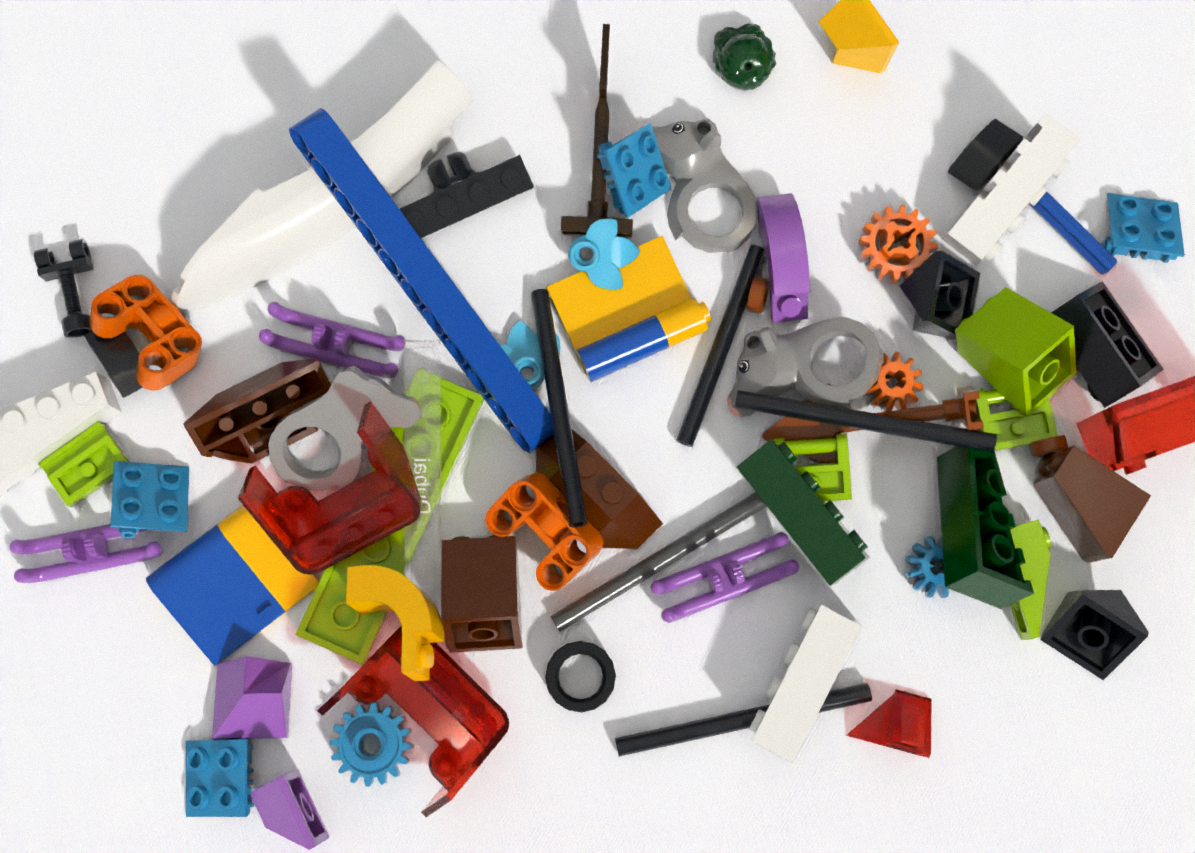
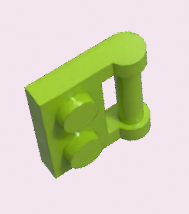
M983 388L976 389L979 391L980 399H974L977 410L975 415L983 421L984 427L979 429V431L997 434L994 451L1028 446L1031 442L1058 436L1049 399L1028 417L1022 415L1018 410L990 414L989 405L1008 401L996 389L984 391Z
M847 433L835 434V438L796 441H785L784 438L773 439L778 445L784 441L795 455L837 452V462L795 466L802 474L808 471L817 481L821 488L816 492L824 501L852 500Z

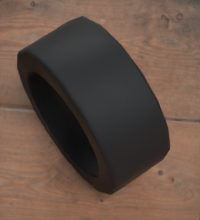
M584 641L568 643L558 649L548 662L545 675L548 692L555 702L569 711L581 713L595 710L605 703L614 690L616 678L613 661L606 651L594 643ZM578 654L589 655L595 659L600 665L603 674L602 684L598 691L592 696L583 699L573 698L566 694L559 681V671L564 661Z

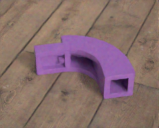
M792 193L757 197L758 230L763 239L767 257L770 316L772 322L808 319V293H810L809 264L805 234L797 202Z

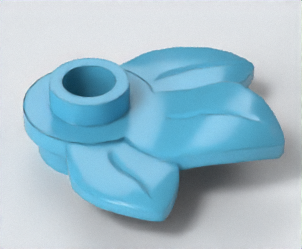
M606 218L595 221L590 225L585 236H580L571 243L568 257L570 263L576 269L587 272L589 279L594 285L608 290H617L623 287L619 268L634 261L640 254V249L630 239L617 236L618 223L616 219ZM581 248H590L593 252L592 258H583Z
M518 321L509 333L507 345H499L520 373L525 368L533 370V378L526 381L532 390H535L541 386L545 379L538 337L529 326L522 321ZM555 334L560 357V339L558 334Z

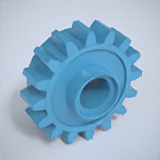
M373 702L369 712H367L364 705L360 704L356 706V716L350 712L343 714V718L347 722L345 725H334L333 729L340 736L330 740L329 744L337 746L339 752L333 754L331 759L342 760L343 765L338 770L340 774L348 770L352 772L350 782L355 783L360 777H364L365 786L369 787L373 784L374 777H377L380 784L383 785L388 782L387 772L397 777L401 774L397 765L399 763H409L410 759L404 753L405 750L414 748L413 743L406 742V736L412 732V729L402 728L401 723L405 719L403 715L395 718L391 716L393 712L392 706H387L381 712L379 711V704ZM369 733L375 734L380 739L381 748L377 754H370L364 748L363 742Z

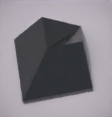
M935 251L899 285L916 310L912 331L956 340L955 329L958 328L964 319L973 315L980 273L944 251Z
M1082 590L1066 594L1042 633L1040 640L1104 680L1148 637L1149 632L1122 590Z

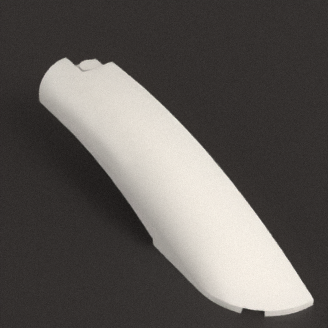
M437 60L384 116L350 143L392 198L452 139L449 125L462 115L464 109L473 101L472 96L457 76L440 60ZM312 167L263 192L256 188L188 261L180 274L182 278L180 281L181 289L176 288L173 290L171 302L183 315L230 298L298 265L331 245L356 226Z

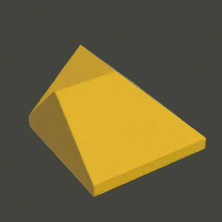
M840 0L818 21L836 46L833 64L882 73L886 70L899 44L898 39L870 0Z

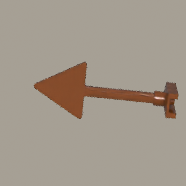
M972 386L957 388V398L942 400V404L876 413L923 422L945 419V422L961 420V423L968 430L984 428L983 421L975 415L977 410L974 399H980L979 391ZM784 416L762 434V438L767 441L774 438H784L785 441L835 438V434L859 431L861 429ZM837 452L802 454L822 463L837 462Z

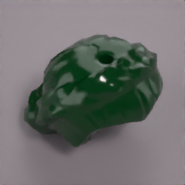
M748 23L738 29L726 27L718 31L714 36L713 63L723 81L734 88L748 91L756 89L768 79L776 65V53L772 48L771 40L765 36L764 31L761 30L759 25ZM747 63H750L751 68L747 70L745 66Z

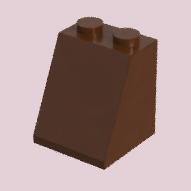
M1074 445L1062 451L1057 450L1051 457L1046 455L1035 470V473L1039 476L1033 484L1034 488L1081 559L1087 563L1113 558L1151 497L1150 494Z
M491 535L487 538L459 536L452 540H442L441 621L449 653L523 648L519 565L515 536L499 537Z

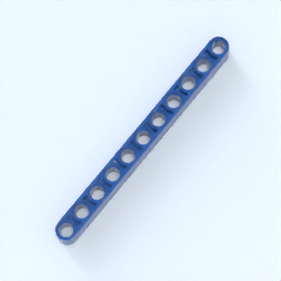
M320 108L291 126L289 133L296 147L515 442L525 452L531 453L552 437L554 432L549 411L332 117L324 109Z

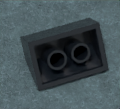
M1103 281L1076 295L1051 312L1074 326L1076 371L1080 372L1088 383L1087 387L1091 396L1096 401L1101 402L1104 408L1141 387L1164 370Z

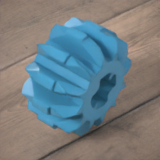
M932 536L924 538V546L919 543H915L912 546L913 552L918 557L907 556L905 558L906 563L914 565V569L906 571L905 575L907 578L917 576L918 580L912 586L915 591L920 590L926 585V597L932 598L937 590L941 598H946L949 596V589L945 588L942 537L939 538L937 544ZM940 560L943 567H939V569L943 570V573L933 574L930 568L934 567V565H931L930 561Z

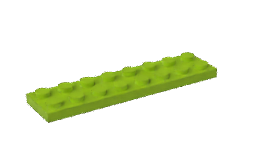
M419 368L406 396L417 399L420 404L421 417L412 427L390 428L295 634L362 665L365 664L388 611L360 614L346 604L347 567L376 565L390 568L405 576L484 402V398L481 395ZM414 463H416V465H425L426 472L422 473L425 470V468L421 467L420 474H416L414 472V469L416 467L414 466ZM417 467L416 472H419L420 467ZM417 476H424L426 478L425 484H430V486H415L414 479ZM423 478L416 479L417 484H423L425 481ZM415 489H426V491L416 492L417 496H426V498H416L414 496ZM421 500L429 502L430 513H415L416 502ZM417 504L416 511H429L428 504Z

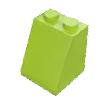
M1004 287L994 297H990L978 311L969 318L964 319L958 328L955 329L958 353L1025 417L1031 415L1077 374L1074 326L1007 287Z

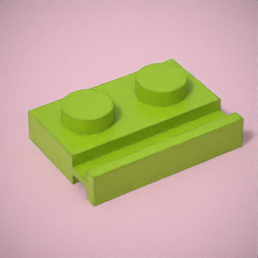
M98 421L38 463V465L45 471L47 478L65 504L73 507L113 479L114 461H130L113 436L106 430L105 425Z

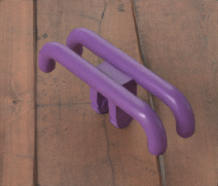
M271 302L267 306L268 313L274 318L313 330L312 343L314 345L283 337L269 329L260 331L259 339L262 343L284 352L310 359L318 358L321 362L344 368L354 365L364 373L377 377L394 378L397 375L398 367L396 364L391 362L384 364L349 354L352 341L390 351H401L406 346V340L403 336H387L286 308L278 302Z
M110 524L37 539H16L9 546L14 554H34L61 549L63 557L69 561L39 568H20L14 573V579L18 583L43 582L146 561L161 555L162 547L157 542H150L147 546L109 553L107 539L120 537L121 534L117 528L110 527ZM140 529L137 533L147 531L149 529Z
M779 532L753 544L652 582L650 589L655 595L670 592L703 578H707L712 590L664 609L661 614L663 621L667 623L674 622L796 574L800 569L799 563L796 560L786 561L746 578L739 565L784 547L789 540L787 534Z

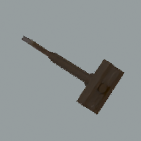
M603 24L599 101L595 111L591 201L587 202V216H561L562 234L586 235L591 224L600 219L607 218L617 220V236L632 237L633 219L608 217L609 202L605 201L606 179L603 175L607 170H603L600 159L597 157V153L600 152L598 146L608 142L609 133L607 86L610 24Z

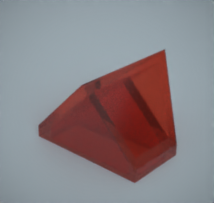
M896 689L890 698L846 736L929 758L931 755L932 699Z

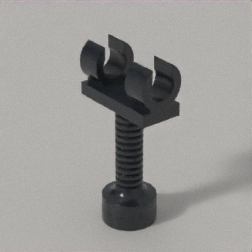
M82 239L69 242V251L73 259L71 261L56 264L53 252H48V248L34 251L38 276L46 282L60 278L68 314L67 317L61 320L64 336L69 338L82 337L84 334L92 331L90 328V316L82 314L74 274L94 270L87 243H83Z

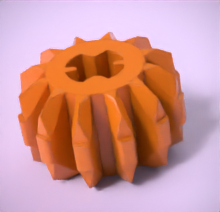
M895 352L891 360L884 353V364L881 366L878 379L864 395L874 394L876 398L870 404L873 408L884 402V412L892 411L894 406L897 410L907 409V403L914 405L918 401V397L914 392L923 390L924 385L914 380L922 375V370L916 369L911 371L909 368L914 362L913 358H908L904 363H901L900 352ZM892 376L898 380L893 389L886 385Z

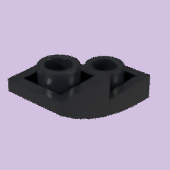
M994 119L962 151L949 167L948 173L977 191L997 173L999 165L1014 152L1024 136Z
M93 331L84 334L87 344L123 398L143 388L136 380L140 353L125 331L113 338L99 337Z

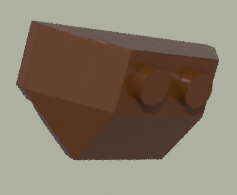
M318 358L281 362L217 393L183 424L201 456H214L252 464L269 455L268 443L270 436L280 420L295 409L327 393L331 382ZM303 427L294 430L288 436V446L317 432L318 428Z
M572 429L587 520L602 535L603 548L638 549L663 525L662 521L639 493L584 438ZM553 435L536 448V472L547 476L564 495Z

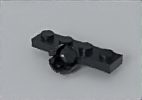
M454 152L446 156L454 176L449 177L441 158L432 162L428 166L427 173L433 184V192L429 196L400 208V211L420 238H423L534 188V185L520 155L485 171L475 172L464 153Z

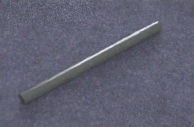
M756 492L561 609L550 616L559 632L759 512L767 507V505Z

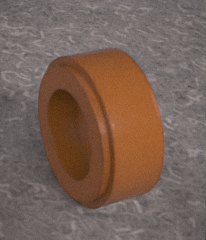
M754 277L748 297V312L763 313L769 292L768 279Z
M1065 435L1045 438L1029 444L1034 458L1053 455L1057 450L1062 451L1069 448Z

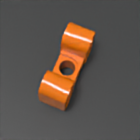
M142 275L127 277L93 299L90 328L97 336L113 338L133 327L135 330L139 329L151 342L150 345L140 352L137 364L136 380L144 389L151 391L160 390L191 371L197 365L202 346L200 334L148 277ZM132 296H139V297H142L143 299H142V300H136V299H133ZM109 313L114 317H104L101 314ZM178 347H185V348H188L190 351H189V352H182V351L178 350L177 348H178ZM147 366H159L161 370L154 371L149 369Z
M531 473L512 484L486 513L485 521L487 528L495 536L506 537L527 524L552 550L536 568L537 581L544 589L549 591H557L569 583L603 548L602 535L588 520L585 526L578 528L569 527L564 495L542 473ZM527 486L533 490L535 499L528 495ZM504 510L510 514L512 523L506 519ZM577 540L584 544L586 553L578 548ZM553 564L560 567L563 576L555 571Z

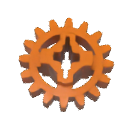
M901 205L896 213L893 212L890 206H887L883 211V217L875 212L871 217L872 224L866 223L862 231L866 236H861L858 245L866 247V249L861 252L860 258L870 259L871 262L866 268L868 271L875 268L880 270L878 273L879 280L884 278L886 274L891 275L892 284H896L900 276H903L904 280H906L931 256L929 253H934L938 249V244L930 242L937 232L936 230L927 231L926 226L930 221L929 218L921 221L917 219L919 210L915 209L909 215L906 214L905 205ZM877 234L879 235L877 238L881 242V249L877 251L875 243ZM905 238H908L904 243V246H899L897 248H893L891 251H888L890 247L893 245V242H902ZM917 238H919V241H920V254H919V255H918L919 250H918L917 247H916V239H917ZM888 262L899 263L901 266L893 265Z

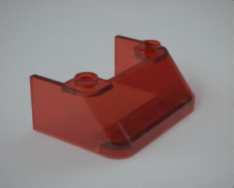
M1195 376L1121 402L1077 423L1088 454L1113 471L1123 468L1125 475L1147 468L1145 460L1195 442Z
M371 401L364 405L357 434L369 448L368 460L375 471L317 501L308 489L301 486H289L276 492L259 469L253 466L249 468L238 495V500L291 565L303 574H317L414 523L420 515L422 500L405 448Z
M400 626L317 711L323 716L347 693L359 703L366 705L376 703L387 693L439 744L431 753L428 765L431 774L442 787L421 811L425 817H428L450 802L507 733L509 718L504 709L436 642L430 643L434 651V665L430 668L429 680L413 681L401 673L402 627Z

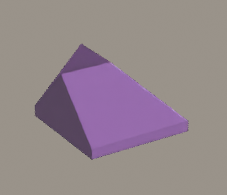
M249 656L217 664L212 739L288 738L292 664Z
M299 770L284 774L250 793L265 828L308 850L330 838Z

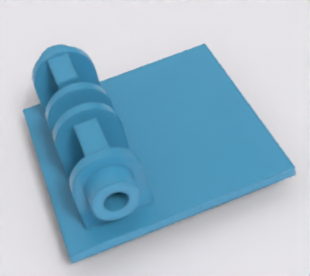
M651 123L644 125L612 145V142H606L598 146L600 152L597 153V157L600 159L603 170H609L603 174L604 178L613 179L607 183V187L610 189L614 208L619 209L620 214H625L626 218H629L671 189Z
M1108 193L1111 237L1107 236L1104 240L1103 246L1112 255L1127 256L1130 252L1131 258H1137L1141 252V259L1143 260L1153 259L1168 263L1170 260H1176L1178 256L1184 257L1177 202Z
M114 461L110 527L117 528L121 532L120 536L125 539L134 538L140 529L187 532L189 466Z
M249 739L186 741V817H247L250 815V807H254V802H252L250 795L252 787L247 785L254 784V780L247 779V773L254 772V768H247V765L252 764L251 750L253 745H249Z

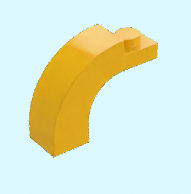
M376 565L347 567L346 604L360 614L381 611L396 613L402 627L401 673L413 681L429 680L430 668L434 665V651L430 643L444 642V629L441 617L432 600L407 577L390 568Z

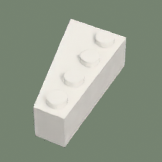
M1045 112L943 238V241L975 265L983 258L989 262L1002 247V244L998 241L1006 230L1012 234L1025 218L1021 214L1028 203L1035 206L1048 190L1043 185L1051 175L1057 178L1070 163L1066 157L1081 138Z
M93 372L0 409V497L9 491L8 489L20 480H26L36 473L35 470L40 467L38 463L96 422L100 421L106 424L122 412L110 379L98 372Z
M823 605L820 606L818 611L810 609L801 626L802 629L807 631L801 645L793 642L783 661L790 665L784 678L776 675L766 695L773 699L766 712L758 710L749 730L755 732L752 742L793 764L863 627L862 625Z

